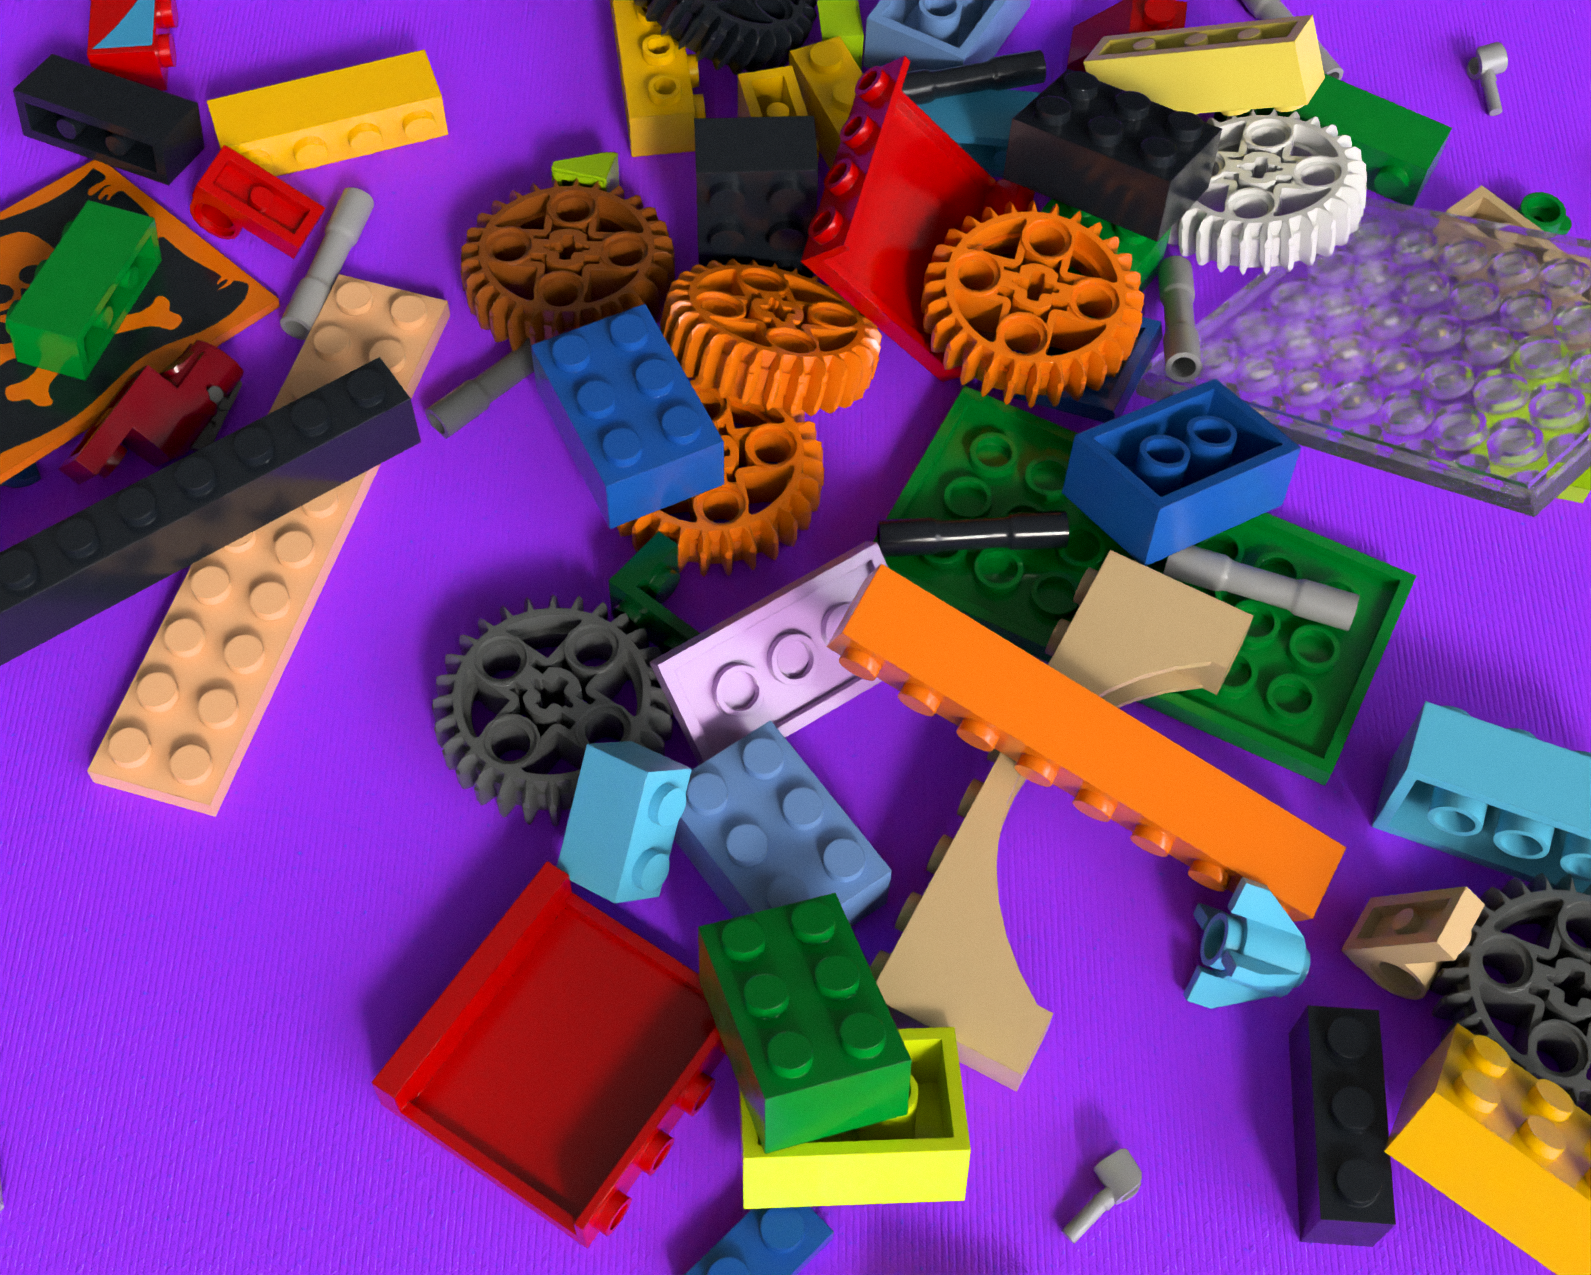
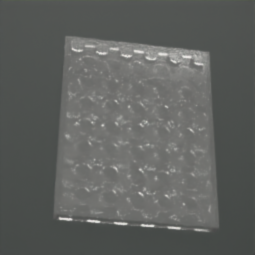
M1366 197V205L1358 230L1349 234L1347 244L1343 246L1335 245L1332 256L1325 257L1316 253L1313 265L1308 266L1302 261H1296L1290 272H1287L1282 265L1270 267L1267 275L1263 271L1195 325V329L1199 334L1202 370L1195 379L1189 382H1177L1169 378L1165 371L1163 350L1150 360L1136 387L1137 395L1160 401L1216 378L1298 445L1535 517L1591 466V240Z

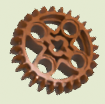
M576 178L573 186H559L557 180L554 179L551 188L540 190L533 182L530 186V193L522 196L515 190H511L509 195L510 203L508 204L497 200L493 201L491 214H478L477 227H471L467 230L466 244L461 247L462 270L460 272L463 291H465L470 313L476 315L481 329H491L495 342L509 339L513 351L520 348L527 338H530L531 345L643 304H646L655 322L658 323L661 321L662 309L671 283L676 280L674 246L672 239L669 238L666 223L658 220L655 208H643L640 196L635 195L625 200L624 190L621 186L616 187L611 192H606L602 190L598 181L590 188L582 187L578 178Z

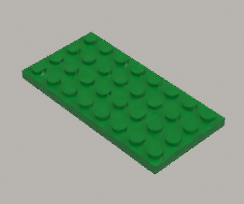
M965 385L886 518L933 517L945 520L1001 517L1009 513L1065 510L1069 524V542L1066 548L1029 550L989 548L941 551L934 555L884 557L888 568L1027 653L1048 663L1052 656L1046 654L1045 649L1057 623L1061 618L1071 622L1080 607L1079 604L1073 602V598L1086 570L1091 567L1099 571L1110 550L1131 560H1136L1062 494L1074 437L1078 433L1010 404L1006 405L1003 401L986 395L982 397L981 392ZM1264 513L1203 540L1194 546L1229 556L1234 561L1290 578L1308 579L1360 595L1349 631L1298 617L1286 609L1230 592L1212 591L1182 582L1254 615L1244 642L1217 695L1200 688L1165 693L1136 702L1325 786L1340 756L1416 579V575L1274 515ZM877 535L874 538L873 542H877ZM1168 557L1154 562L1147 567L1163 574Z

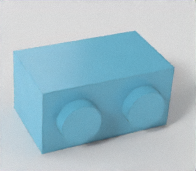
M632 741L587 744L557 867L570 876V881L615 904L659 897L662 884L669 872V856L678 821L686 806V790L692 768Z

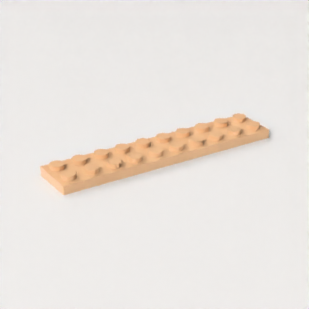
M339 274L268 414L378 357L382 359L412 399L450 318L448 301ZM381 464L191 565L87 770L94 783L216 817Z

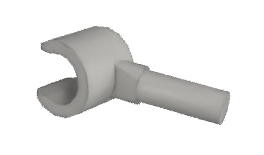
M1500 42L1479 46L1475 54L1477 57L1471 58L1466 68L1467 74L1471 79H1480L1490 116H1497L1503 111L1496 84V75L1506 71L1508 56L1505 47Z
M1123 1148L1114 1152L1094 1167L1093 1170L1103 1184L1104 1189L1095 1194L1061 1230L1064 1236L1073 1244L1079 1240L1105 1211H1109L1114 1204L1117 1205L1127 1201L1138 1192L1141 1186L1142 1171L1127 1149Z

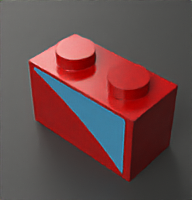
M91 0L87 56L91 67L161 91L167 90L168 67H176L177 63L175 42L170 33V28L178 27L176 0Z

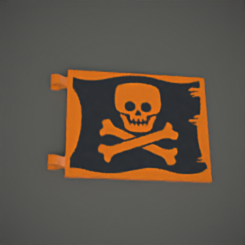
M96 160L90 161L0 212V484L90 428L131 374L146 365L161 373L184 353L190 343L193 345L196 340H202L217 347L280 307L279 298L110 165ZM90 200L155 218L162 261L85 381L17 362L11 336L6 331L5 321L10 305L15 300H20L32 283L39 263L44 259L47 260L60 242L65 225L69 221H74L86 202Z

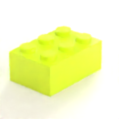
M955 1027L898 1029L912 1062L908 1114L765 1154L739 1087L743 1208L761 1209L965 1201L971 1147Z

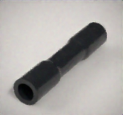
M1036 49L996 56L987 61L938 70L921 69L910 71L906 74L902 91L916 105H921L944 97L990 89L1000 91L1040 84L1046 80L1045 58L1042 51Z
M1065 510L1009 513L1001 517L939 520L933 517L877 520V543L883 557L934 555L941 551L1008 548L1010 550L1066 548L1069 542V524Z

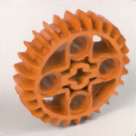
M1032 200L1029 203L1027 212H1017L1012 202L1009 201L1005 205L1004 215L1000 216L990 207L986 206L982 213L981 223L971 216H966L962 223L961 231L949 229L944 244L936 245L932 261L928 264V268L925 271L921 312L924 313V332L932 335L930 342L931 351L935 353L945 352L943 359L945 370L962 366L960 377L962 385L975 378L982 382V397L986 396L992 388L1002 390L1006 405L1011 402L1014 394L1026 395L1028 406L1031 409L1035 405L1038 395H1047L1052 406L1056 407L1060 402L1062 391H1066L1075 401H1079L1083 396L1085 386L1094 391H1099L1105 377H1115L1120 370L1122 361H1127L1132 353L1135 338L1138 336L1142 324L1143 314L1141 311L1144 305V293L1139 291L1141 274L1137 271H1130L1132 254H1117L1119 238L1114 236L1102 240L1100 238L1101 222L1086 228L1080 224L1082 217L1080 211L1071 219L1059 216V206L1057 203L1052 207L1050 213L1037 212L1036 204ZM1016 253L1015 259L1000 256L1004 254ZM1069 266L1074 267L1083 275L1068 272ZM973 328L995 333L994 342L986 340ZM1049 346L1071 351L1061 355H1047ZM1012 350H1020L1027 354L1017 353Z
M733 258L726 265L713 260L708 263L707 267L697 264L692 267L691 271L686 270L680 273L678 279L671 283L660 321V330L687 378L698 377L701 389L713 387L719 391L721 399L732 396L742 400L743 407L748 403L761 405L766 413L771 408L783 409L790 416L796 410H803L811 417L817 413L819 408L830 414L835 412L838 406L844 409L850 407L853 401L863 398L865 390L870 386L871 379L873 380L880 358L879 352L882 335L878 331V327L830 286L819 283L818 276L807 278L797 274V268L789 272L778 269L776 263L772 267L759 266L754 259L748 265L740 264Z
M692 377L690 383L724 441V485L617 526V530L622 537L632 535V544L636 552L660 531L678 544L679 573L684 569L687 562L698 563L700 574L703 577L707 575L710 564H722L725 573L730 576L734 561L744 560L749 568L754 570L756 567V554L762 552L771 560H776L779 553V542L794 547L797 540V530L809 529L812 512L818 511L821 490L824 484L822 442L816 440L817 431L815 423L805 422L803 410H796L792 415L788 416L783 409L771 408L766 413L761 405L748 403L743 407L742 400L732 396L721 399L719 391L713 387L701 389L698 377ZM734 422L748 427L735 429ZM766 462H777V464H768ZM773 502L757 514L751 515L749 513V504ZM689 512L691 522L680 520L668 514ZM717 519L729 520V522L716 523L713 521Z

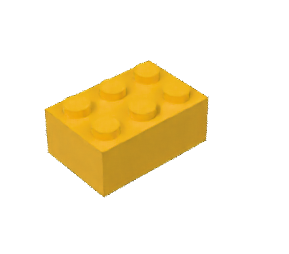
M1457 1023L1409 1080L1384 1152L1556 1275H1591V1115L1576 1106L1568 1093L1559 1085L1547 1079H1537L1511 1061L1507 1052L1494 1040L1483 1035L1475 1036Z

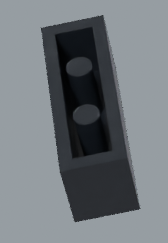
M51 54L13 89L24 136L168 186L205 148L197 102L55 54Z
M1307 1005L1289 1033L1300 1242L1373 1247L1396 1225L1391 1156L1384 1152L1389 1139L1379 1010Z

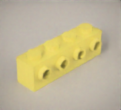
M1313 15L1104 36L1083 61L1086 72L1094 75L1098 81L1124 91L1142 93L1152 102L1176 111H1186L1196 115L1199 113L1221 112L1225 116H1236L1246 113L1251 109L1274 108L1279 112L1293 111L1308 105L1325 79Z

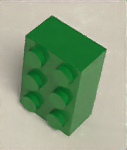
M836 893L698 927L700 984L765 1154L908 1114L912 1060Z

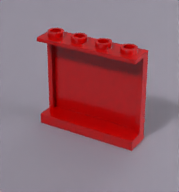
M903 56L881 67L874 66L868 69L855 86L856 96L848 120L840 131L839 137L841 141L833 165L824 179L825 189L817 213L808 228L809 237L801 262L941 382H946L961 377L962 366L950 370L944 369L943 359L945 352L935 353L931 351L930 342L932 335L924 332V313L921 312L925 271L928 268V264L932 261L936 245L944 244L949 229L961 231L962 223L966 216H971L981 223L982 213L986 206L990 207L1000 216L1004 215L1005 205L1011 201L1017 212H1027L1029 203L1034 198L1035 191L1006 179L996 181L902 91L911 62L906 56ZM1016 253L1004 254L1000 256L1015 259ZM973 328L986 340L994 342L995 333Z
M546 861L371 1083L381 1105L588 1249L599 1232L609 1236L622 1221L632 1202V1198L626 1195L642 1171L651 1176L663 1163L674 1143V1138L669 1133L684 1112L692 1117L702 1108L716 1082L711 1077V1074L727 1053L702 990L699 974L574 894L571 888L570 876Z

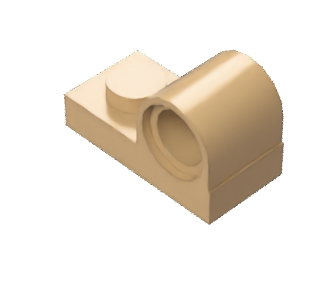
M1467 886L1372 897L1369 899L1341 951L1383 989L1405 999L1418 1000L1426 995L1443 961L1456 960L1458 954L1467 947L1472 936L1471 930L1485 904Z

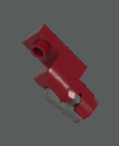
M196 340L193 345L190 343L184 353L161 373L146 365L126 379L58 470L77 484H81L97 476V474L106 478L113 472L128 451L121 443L156 467L185 455L189 450L198 451L215 441L227 413L242 386L240 379L243 377L244 371L225 352L202 340Z

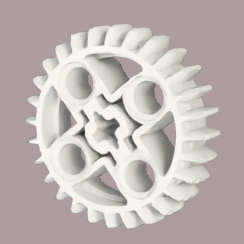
M1252 109L1249 116L1239 118L1228 116L1227 121L1218 122L1211 117L1207 123L1222 128L1209 188L1172 226L1168 244L1172 246L1178 245L1181 255L1185 257L1196 253V260L1201 266L1213 260L1217 262V268L1220 272H1223L1229 265L1237 266L1243 276L1248 268H1262L1265 275H1267L1270 267L1282 265L1287 272H1290L1296 261H1302L1308 266L1313 265L1316 253L1325 257L1332 256L1334 246L1347 244L1349 234L1358 230L1360 219L1363 216L1366 205L1367 172L1366 164L1361 159V150L1357 147H1352L1351 137L1347 135L1338 136L1335 125L1332 124L1321 128L1318 117L1315 116L1305 122L1300 120L1297 111L1289 117L1278 116L1275 109H1273L1270 115H1256Z

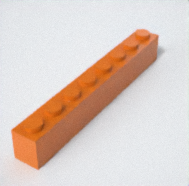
M880 564L864 580L826 646L841 655L839 663L852 674L869 681H874L876 677L900 691L897 695L898 699L910 709L926 716H934L936 713L958 726L956 733L966 743L987 752H991L993 749L998 750L1016 761L1014 768L1024 778L1044 787H1050L1054 784L1075 797L1072 804L1085 815L1102 822H1109L1111 819L1132 832L1130 836L1131 841L1141 849L1160 857H1167L1169 854L1190 867L1187 872L1188 875L1199 884L1215 891L1224 892L1227 889L1232 893L1235 892L1242 877L1267 885L1293 922L1313 919L1347 848L883 564Z

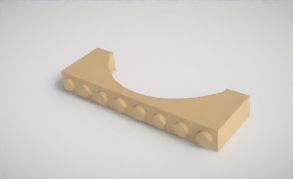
M1110 550L1099 571L1091 567L1086 570L1073 598V602L1079 604L1080 607L1071 622L1063 618L1059 620L1048 641L1045 653L1052 656L1048 664L1050 667L1117 708L1165 693L1200 688L1217 695L1244 642L1254 615ZM993 749V751L988 752L987 760L993 762L994 765L985 782L983 783L974 778L960 802L957 815L965 819L954 839L944 834L929 859L926 871L934 874L923 896L913 891L901 909L895 928L903 933L891 954L880 950L872 962L870 970L897 1029L955 1027L959 1062L1017 1092L1048 1031L1053 1013L1037 1005L1019 971L1005 931L998 895V843L1002 826L1014 798L1027 779L1015 770L1016 761Z

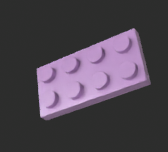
M863 542L649 662L698 765L770 720L786 738L882 682L877 677L874 681H869L852 674L839 663L841 655L826 647L864 580L880 564L888 567L877 542Z

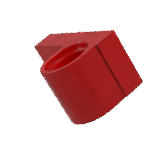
M226 145L222 147L197 183L190 204V213L193 219L208 233L218 238L230 240L235 239L244 228L293 259L304 245L325 210L324 206Z

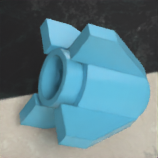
M1242 877L1227 906L1231 914L1198 903L1193 915L1200 927L1205 930L1201 942L1200 956L1202 963L1213 968V970L1197 965L1183 993L1187 1001L1213 1009L1272 996L1281 998L1287 995L1293 988H1297L1303 983L1310 967V953L1306 949L1305 938L1267 885Z

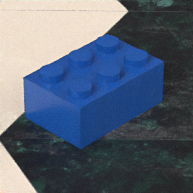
M646 304L531 345L537 392L609 529L724 485V441Z
M1215 378L1076 434L1062 494L1136 561L1144 566H1148L1283 505L1301 447Z

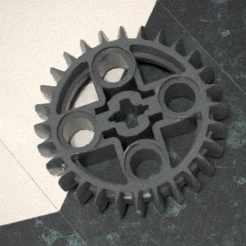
M552 594L549 599L548 608L536 609L531 599L527 597L524 601V613L515 616L502 605L500 608L501 623L495 626L479 618V639L460 635L459 645L462 655L446 654L445 667L447 674L436 677L438 697L432 700V710L435 721H437L434 730L438 745L443 748L442 754L445 764L449 770H456L457 780L462 789L474 786L476 799L481 806L497 797L499 813L503 818L516 805L522 806L525 822L529 825L533 822L538 810H548L552 824L557 827L562 810L571 809L586 745L592 744L604 737H612L620 742H635L665 756V742L663 741L671 740L673 734V722L671 719L673 711L649 663L662 655L660 648L649 647V639L645 628L631 632L630 620L626 613L609 622L608 608L604 602L592 613L584 612L583 599L580 596L575 599L571 609L560 608L557 597ZM557 647L548 658L536 651V649ZM593 658L607 661L596 667L583 664ZM503 670L516 672L511 677L505 679H495L492 677L497 672ZM628 680H631L637 698L636 716L631 715L623 706L612 701ZM474 701L481 702L489 711L497 714L486 725L479 737L476 736L472 723ZM511 750L527 752L526 755L518 760L504 761L500 759V756ZM561 758L578 769L562 774H548Z
M1543 873L1534 876L1527 886L1519 878L1515 877L1508 881L1501 891L1491 887L1480 897V900L1485 905L1471 930L1472 936L1469 944L1458 954L1456 960L1443 961L1439 969L1440 971L1436 974L1429 987V990L1444 996L1434 1006L1432 1016L1452 1020L1453 1022L1442 1034L1441 1042L1457 1023L1475 1036H1486L1498 1043L1507 1052L1511 1061L1537 1079H1547L1559 1085L1568 1093L1576 1106L1591 1115V1080H1588L1586 1077L1587 1070L1591 1064V884L1583 893L1576 892L1570 874L1562 877L1553 889ZM1522 924H1538L1541 926V932L1536 940V945L1521 940L1512 934L1502 932L1512 926ZM1567 931L1580 936L1587 948L1574 943ZM1483 965L1497 969L1504 976L1507 984L1493 980L1486 973ZM1490 1017L1515 1026L1511 1045L1499 1033ZM1536 1051H1542L1550 1055L1557 1062L1560 1072H1555L1545 1067L1539 1060Z

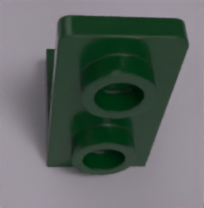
M658 531L608 581L613 619L626 613L630 620L631 632L645 628L649 641L659 647L663 655L700 633L661 605L677 588L680 574L678 544Z

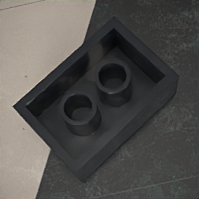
M1067 69L1012 118L1003 179L1158 242L1209 188L1222 128L1202 121L1194 113L1176 111L1152 102L1142 93L1124 91L1098 81L1090 73Z
M814 116L694 118L698 264L707 267L709 262L715 260L726 265L733 258L740 264L748 265L754 259L759 266L772 267L776 263L778 269L792 272L797 268V274L812 278L814 273L801 262L809 237V225L817 212L818 157Z

